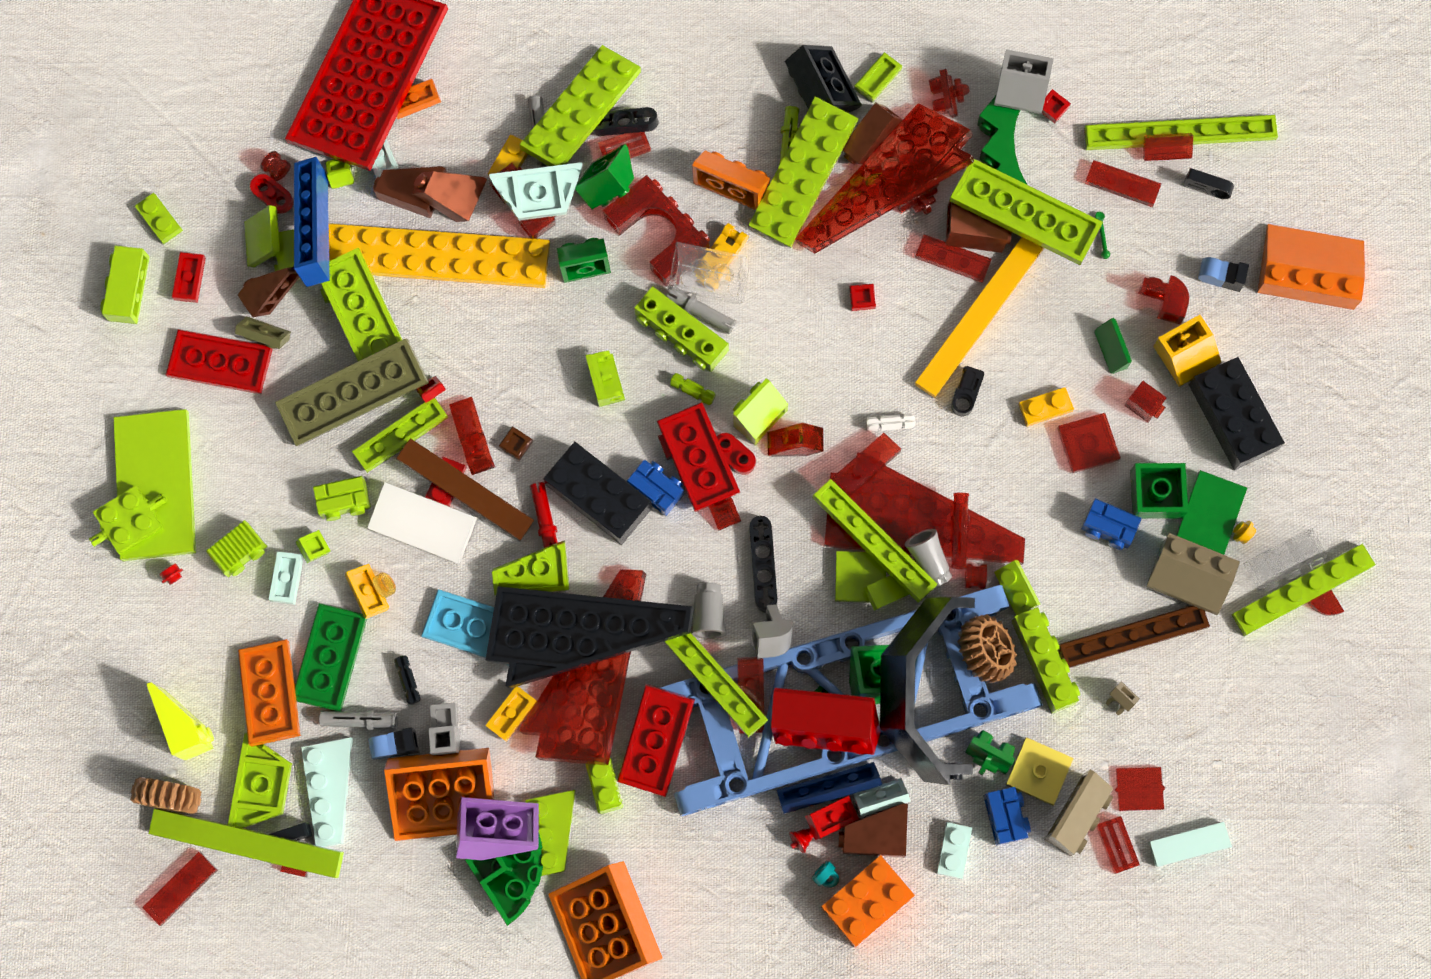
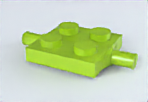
M135 485L93 511V514L100 523L101 531L90 537L89 541L95 547L107 539L112 543L117 553L122 554L163 528L157 519L155 509L167 503L165 496L161 493L149 501Z

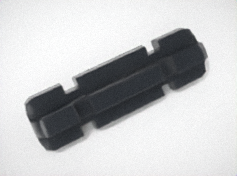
M406 655L394 659L396 669L399 670L398 676L403 691L406 692V701L409 705L418 703L421 698L416 690L417 685L412 669L409 668L408 657Z

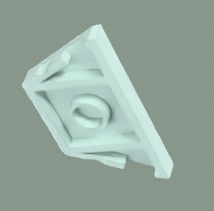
M582 162L489 174V177L518 221L566 215L582 170Z

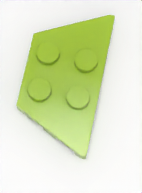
M244 733L228 825L245 828L284 813L292 768L291 762L265 744L251 747L248 744L247 733Z

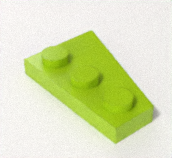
M565 540L493 568L494 595L497 594L498 586L548 592L569 590Z
M576 790L525 800L526 803L539 804L538 832L542 842V876L561 873L566 870Z

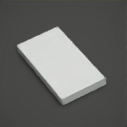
M384 482L368 529L459 564L477 517Z

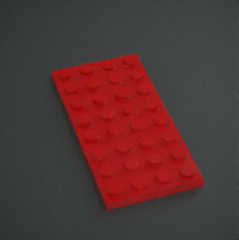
M353 0L285 140L298 147L371 171L448 11L447 5L434 0Z

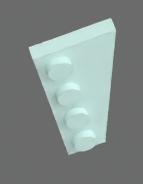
M351 737L301 747L316 846L328 847L343 844L345 808L349 787L348 776L351 766L350 755L353 738Z

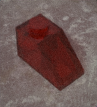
M799 423L767 432L768 456H809L824 452L822 427Z

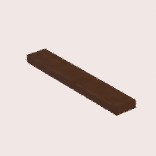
M411 438L396 458V460L518 541L522 540L534 522L532 518Z
M1189 606L1059 644L1060 649L1058 651L1061 659L1064 658L1069 668L1204 630L1209 628L1210 624L1205 610Z

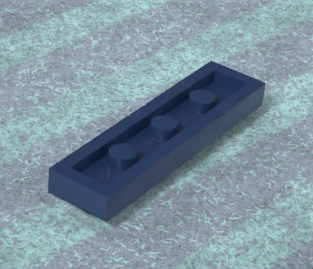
M872 762L776 791L783 814L864 790H870L881 786L882 782L876 765Z

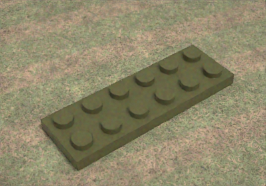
M406 338L276 401L275 404L295 445L300 446L429 382L409 340Z

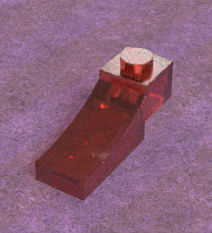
M473 397L449 404L471 474L475 475L495 468Z

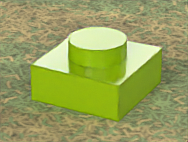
M319 530L301 537L295 542L306 563H310L331 552Z

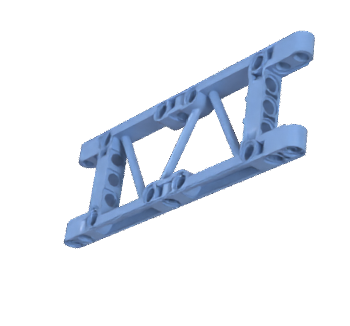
M1002 585L961 596L975 598V608L953 609L954 619L951 621L944 620L938 628L939 635L942 634L947 648V659L950 658L955 672V683L958 682L963 696L962 704L966 714L917 729L926 742L1043 706L1036 683L1028 685L1019 684L989 694L985 681L981 682L978 677H973L972 670H967L966 662L962 661L963 655L959 652L961 646L957 642L960 639L958 632L961 631V626L975 616L988 614L992 617L997 612L1009 608ZM916 610L789 648L786 653L780 656L756 658L723 668L734 682L777 669L766 716L768 721L764 725L752 780H748L729 715L710 694H703L700 691V682L694 677L661 687L662 689L695 699L693 707H700L720 774L718 777L686 786L684 790L674 793L680 816L693 814L898 751L890 741L887 747H880L877 744L874 755L839 751L841 754L840 761L831 762L827 757V753L830 750L823 749L821 759L763 776L773 735L771 730L774 688L784 687L788 665H792L797 672L807 673L828 693L845 695L818 669H822L823 665L839 660L840 662L850 660L851 650L845 646V642L848 639H855L859 646H864L865 642L900 632ZM928 643L917 656L915 662V702ZM801 653L808 654L811 661L806 665L798 663L797 656ZM974 706H983L986 709V716L977 717L973 712ZM739 779L744 783V787L740 792L730 790L729 784L732 780Z

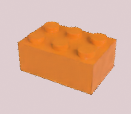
M880 855L823 904L821 908L855 948L915 895Z

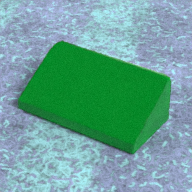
M1111 318L1097 327L1094 333L1109 372L1114 374L1128 369L1132 360L1117 321Z

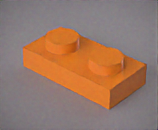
M433 79L410 88L397 115V119L441 103Z

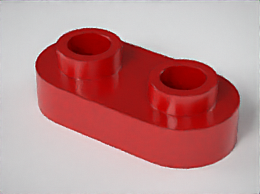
M259 174L251 180L250 189L252 193L266 206H276L277 213L279 214L286 213L292 208L293 198L290 192L270 176ZM263 186L268 187L267 190L260 191ZM280 200H285L283 205H278Z
M721 433L717 436L720 445L724 441L730 443L728 448L721 447L730 468L741 475L751 473L756 466V458L753 452L732 434ZM741 457H746L748 459V462L746 464H741L739 462V459Z

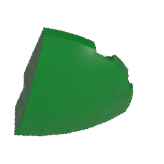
M539 832L538 850L486 860H464L507 926L524 912L531 902L536 887L539 886L543 870L541 863L542 842Z

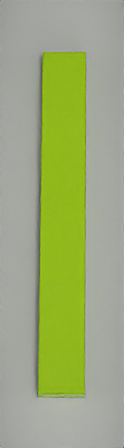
M1275 115L1085 125L1084 127L1086 150L1269 141L1278 138Z
M162 809L153 810L148 833L332 878H339L344 855L342 851Z

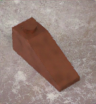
M289 267L256 278H250L243 284L244 287L237 295L252 317L270 315L300 276L294 267Z

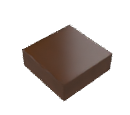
M512 426L499 444V448L520 461L532 444L533 439Z

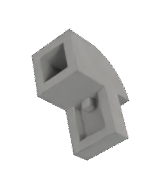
M767 605L765 622L753 623L751 643L757 659L780 656L786 653L791 646L793 619L785 620L784 615L780 614L777 605Z
M457 704L430 705V754L459 753L460 730L458 729Z

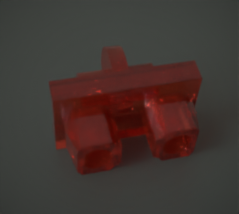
M947 69L939 70L940 76L930 79L929 85L933 95L943 92L944 98L933 100V110L936 115L949 114L951 118L957 117L958 110L955 97H957L958 103L964 102V96L970 92L969 86L962 84L960 78L954 79L955 85H953L952 76L948 75Z
M923 172L913 180L918 189L911 192L906 183L895 189L894 193L898 200L897 208L901 214L910 208L913 209L915 214L921 210L926 215L932 212L930 205L936 202L933 195L938 193L937 187L939 182L936 178L931 180Z

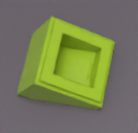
M336 159L325 162L327 177L332 189L354 183L350 164Z

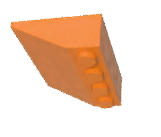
M1271 224L1267 225L1257 293L1354 310L1362 301L1365 281L1363 240Z
M489 748L461 750L459 753L423 754L387 759L384 773L395 841L456 835L461 797L495 800Z
M624 861L607 865L548 894L581 979H617L663 959Z

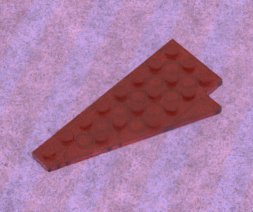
M918 103L795 238L797 243L816 254L971 165L974 162L973 156L961 150L973 136L971 129Z
M857 452L855 475L832 472L830 474V479L907 554H910L904 544L910 537L924 530L936 529L945 558L1008 564L1018 560L1020 565L1024 563L1025 538L863 453ZM827 513L824 547L864 550Z
M620 569L603 597L641 601L646 573L643 570ZM631 652L552 676L520 727V732L524 735L540 736L535 756L538 760L609 765Z

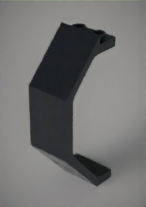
M969 597L926 598L881 654L880 729L923 782L950 785V779L962 780L963 775H973V764L940 761L915 727L916 658L953 609L975 608V598Z

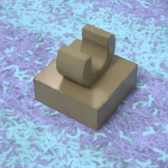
M1121 681L1110 692L1111 696L1106 701V705L1109 706L1113 701L1118 702L1120 708L1116 714L1120 715L1124 710L1129 711L1140 698Z

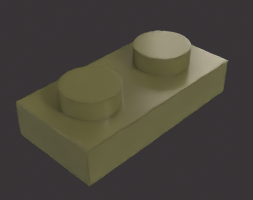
M246 316L236 325L235 334L243 336L246 340L263 343L269 348L280 349L290 340L291 331Z

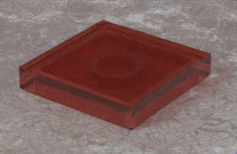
M1106 413L1057 427L1072 474L1121 459Z

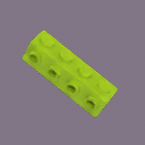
M653 286L634 307L635 315L637 316L636 320L644 327L649 325L655 330L654 333L665 342L669 340L673 343V347L678 353L683 356L687 354L694 359L692 362L701 370L706 368L712 372L729 351L728 342Z
M1036 607L1014 616L1011 621L1051 714L1075 705L1079 701L1080 691L1075 682L1071 683L1067 674L1070 672L1069 666L1064 658H1060L1057 651L1060 649L1058 641L1054 635H1050L1047 629L1049 621L1044 612L1040 613L1039 608Z

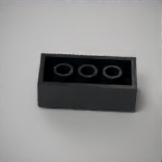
M1239 357L1194 376L1188 384L1233 470H1237L1278 451L1285 444Z
M575 441L543 478L545 485L621 545H623L653 508L650 499Z

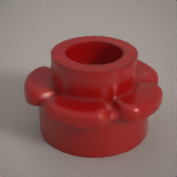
M176 563L159 574L163 579L162 583L168 582L169 585L175 583L182 578L180 573L183 569H180Z

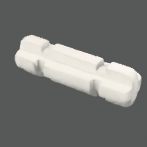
M903 414V417H900V415L880 416V419L868 417L866 420L867 430L871 432L878 431L877 429L883 431L901 429V427H904V429L913 428L915 425L914 415Z

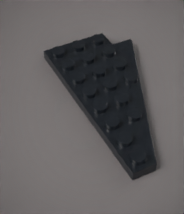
M498 586L485 660L493 663L509 664L506 687L515 688L690 634L694 608L685 605Z

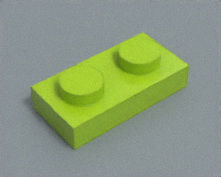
M154 192L135 205V208L163 244L183 231Z
M1014 560L994 571L1016 615L1041 605L1018 560Z

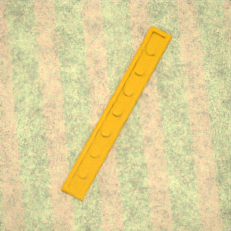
M1023 237L1019 240L915 382L917 387L933 398H936L1044 250L1043 247Z

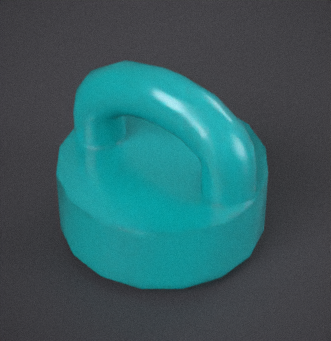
M825 861L812 875V881L818 886L835 887L839 883V875L834 871L836 867L830 861ZM830 876L833 878L832 881H827Z

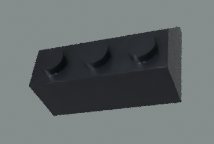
M802 45L784 61L789 75L793 78L798 88V93L803 98L808 109L815 97L847 113L862 106L832 46Z

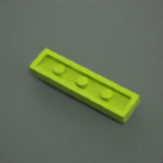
M433 398L427 403L424 402L352 452L368 473L401 451L410 438L414 441L448 419V416L438 401Z

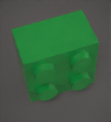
M1186 463L1134 464L1130 470L1132 514L1142 519L1183 518L1188 513Z

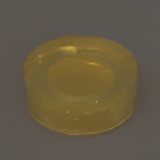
M381 572L373 577V585L382 597L388 598L396 592L395 583L387 573Z

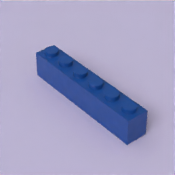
M317 157L294 163V269L306 287L330 281L328 177Z

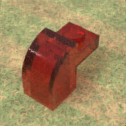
M1172 275L1167 283L1156 277H1144L1138 294L1161 300L1157 318L1181 325L1189 304V292L1185 284Z

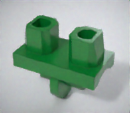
M982 730L977 737H973L965 753L974 757L972 762L981 766L978 774L983 776L986 770L995 774L998 770L1006 775L1015 760L1013 757L1015 747L1007 742H1002L999 749L991 746L992 734Z

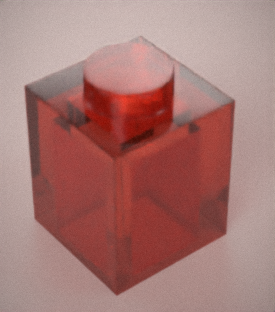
M1142 381L1124 406L1149 423L1153 417L1158 419L1166 407L1162 404L1167 397L1145 381Z

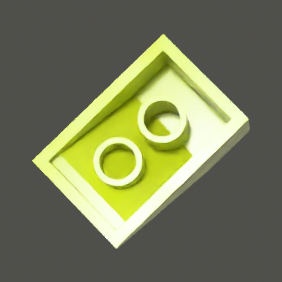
M152 682L147 684L171 755L186 761L214 749L211 743L214 741V736L209 727H206L167 690Z

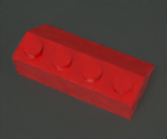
M774 688L771 730L775 744L874 755L881 732L874 698Z

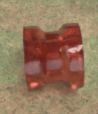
M272 151L262 160L260 168L264 172H269L272 179L279 181L287 175L291 164L287 160H282L281 155L277 151Z
M966 563L965 588L978 586L980 589H986L987 564L973 566L972 563Z

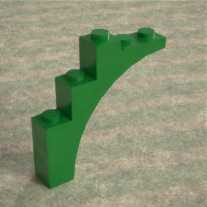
M995 95L979 115L977 126H979V129L984 134L993 136L981 150L979 160L1027 184L1020 171L1015 154L1014 133L1016 121L1021 110L994 105Z

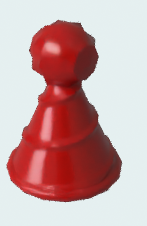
M810 828L789 832L793 842L790 844V847L792 849L797 847L802 853H805L812 838H814Z

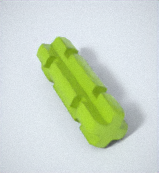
M675 373L670 380L672 387L676 389L681 388L682 392L697 400L701 399V402L707 405H711L716 397L715 392L709 389L704 390L703 386L688 378L685 380L684 376Z

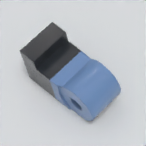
M1206 257L1202 259L1198 279L1211 285L1240 292L1246 282L1249 264L1242 262L1235 264Z
M412 727L368 739L373 760L420 753L416 730Z

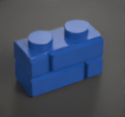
M644 460L627 482L650 499L655 509L664 516H667L683 497L684 489L681 488L683 484L674 476L668 478L662 473L664 469L656 462L652 461L649 463Z
M1095 498L1081 530L1086 531L1085 535L1092 539L1099 540L1102 538L1109 541L1108 544L1115 549L1122 550L1123 547L1128 549L1142 518Z
M1011 787L983 795L996 846L1028 838L1027 833L1031 832L1028 817L1023 818L1021 807H1024V800L1021 792H1016V788Z

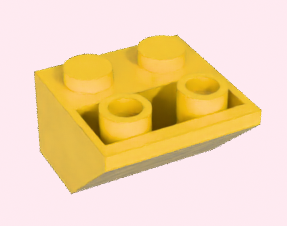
M1201 315L1158 337L1153 346L1179 387L1191 381L1194 376L1222 363L1214 335Z

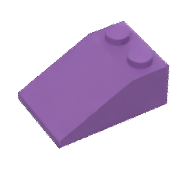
M461 797L457 817L456 858L486 860L538 850L539 804Z

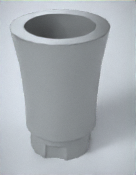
M936 529L921 531L905 542V547L916 563L937 583L936 587L948 582L952 578L949 570L950 566L944 556Z
M707 582L697 585L692 635L694 637L715 639L727 635L723 615V595L721 594V585L717 583Z

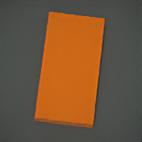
M285 639L239 649L248 744L252 747L301 736L289 641Z

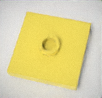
M1026 737L1006 785L1015 787L1016 790L1054 806L1074 758Z

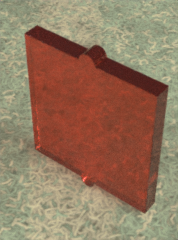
M1161 767L1116 768L1117 787L1115 792L1118 795L1119 811L1164 810L1163 791L1165 786L1162 784Z

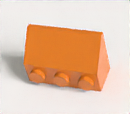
M705 150L692 164L694 184L754 210L759 206L770 184V178L763 171L748 169L743 163L729 161L715 151L710 153Z

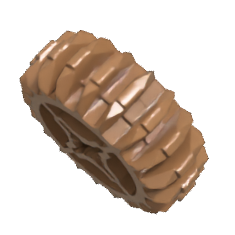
M986 614L970 618L969 621L961 626V631L958 632L960 639L957 642L961 646L959 652L963 655L962 661L966 662L967 670H972L973 677H978L981 682L986 681L987 683L1006 679V677L1014 672V666L1017 665L1015 661L1017 654L1014 652L1016 645L1012 643V637L1007 633L1008 628H1003L1002 621H997L995 616L990 617Z
M139 777L135 779L134 785H132L130 800L133 803L194 814L197 812L198 806H200L202 792L198 788L183 784Z

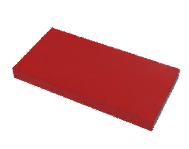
M177 330L166 376L262 394L273 349L255 343Z
M702 402L657 421L695 512L740 494L739 487Z
M649 684L645 685L617 782L664 797L667 796L695 702L694 698Z

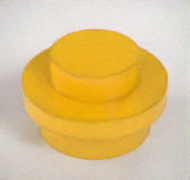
M1250 520L1247 522L1241 521L1233 530V539L1236 542L1240 541L1242 544L1247 543L1256 533V529L1253 527L1254 524Z

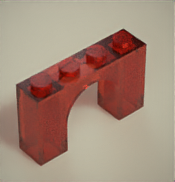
M646 175L634 184L626 195L621 198L618 197L603 210L604 219L619 236L637 221L647 216H661L673 224L676 229L674 240L666 249L650 261L651 271L667 287L706 255L710 249V239L703 230L698 231L693 226L694 221L687 213H681L678 209L679 205L673 197H667L662 192L663 188L656 179L651 180Z

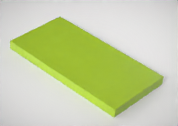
M183 409L114 417L117 496L136 485L143 496L149 501L161 493L167 500V503L155 509L157 519L163 528L120 554V560L132 561L196 553L189 411Z

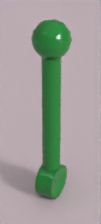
M1099 211L1096 213L1095 218L1103 222L1105 214ZM1102 223L1099 229L1103 249L1101 257L1108 259L1110 251L1107 250L1104 225Z

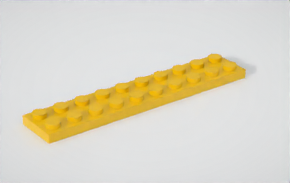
M329 224V261L356 248H360L373 276L545 288L550 240Z

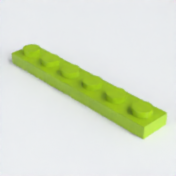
M832 479L813 494L812 498L918 603L937 586V583Z
M1361 544L1234 612L1232 617L1245 637L1371 569L1376 564L1365 546Z
M691 632L690 634L664 641L748 738L768 721L765 715Z

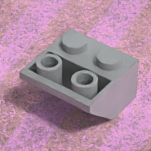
M1006 49L994 105L1042 114L1054 58Z

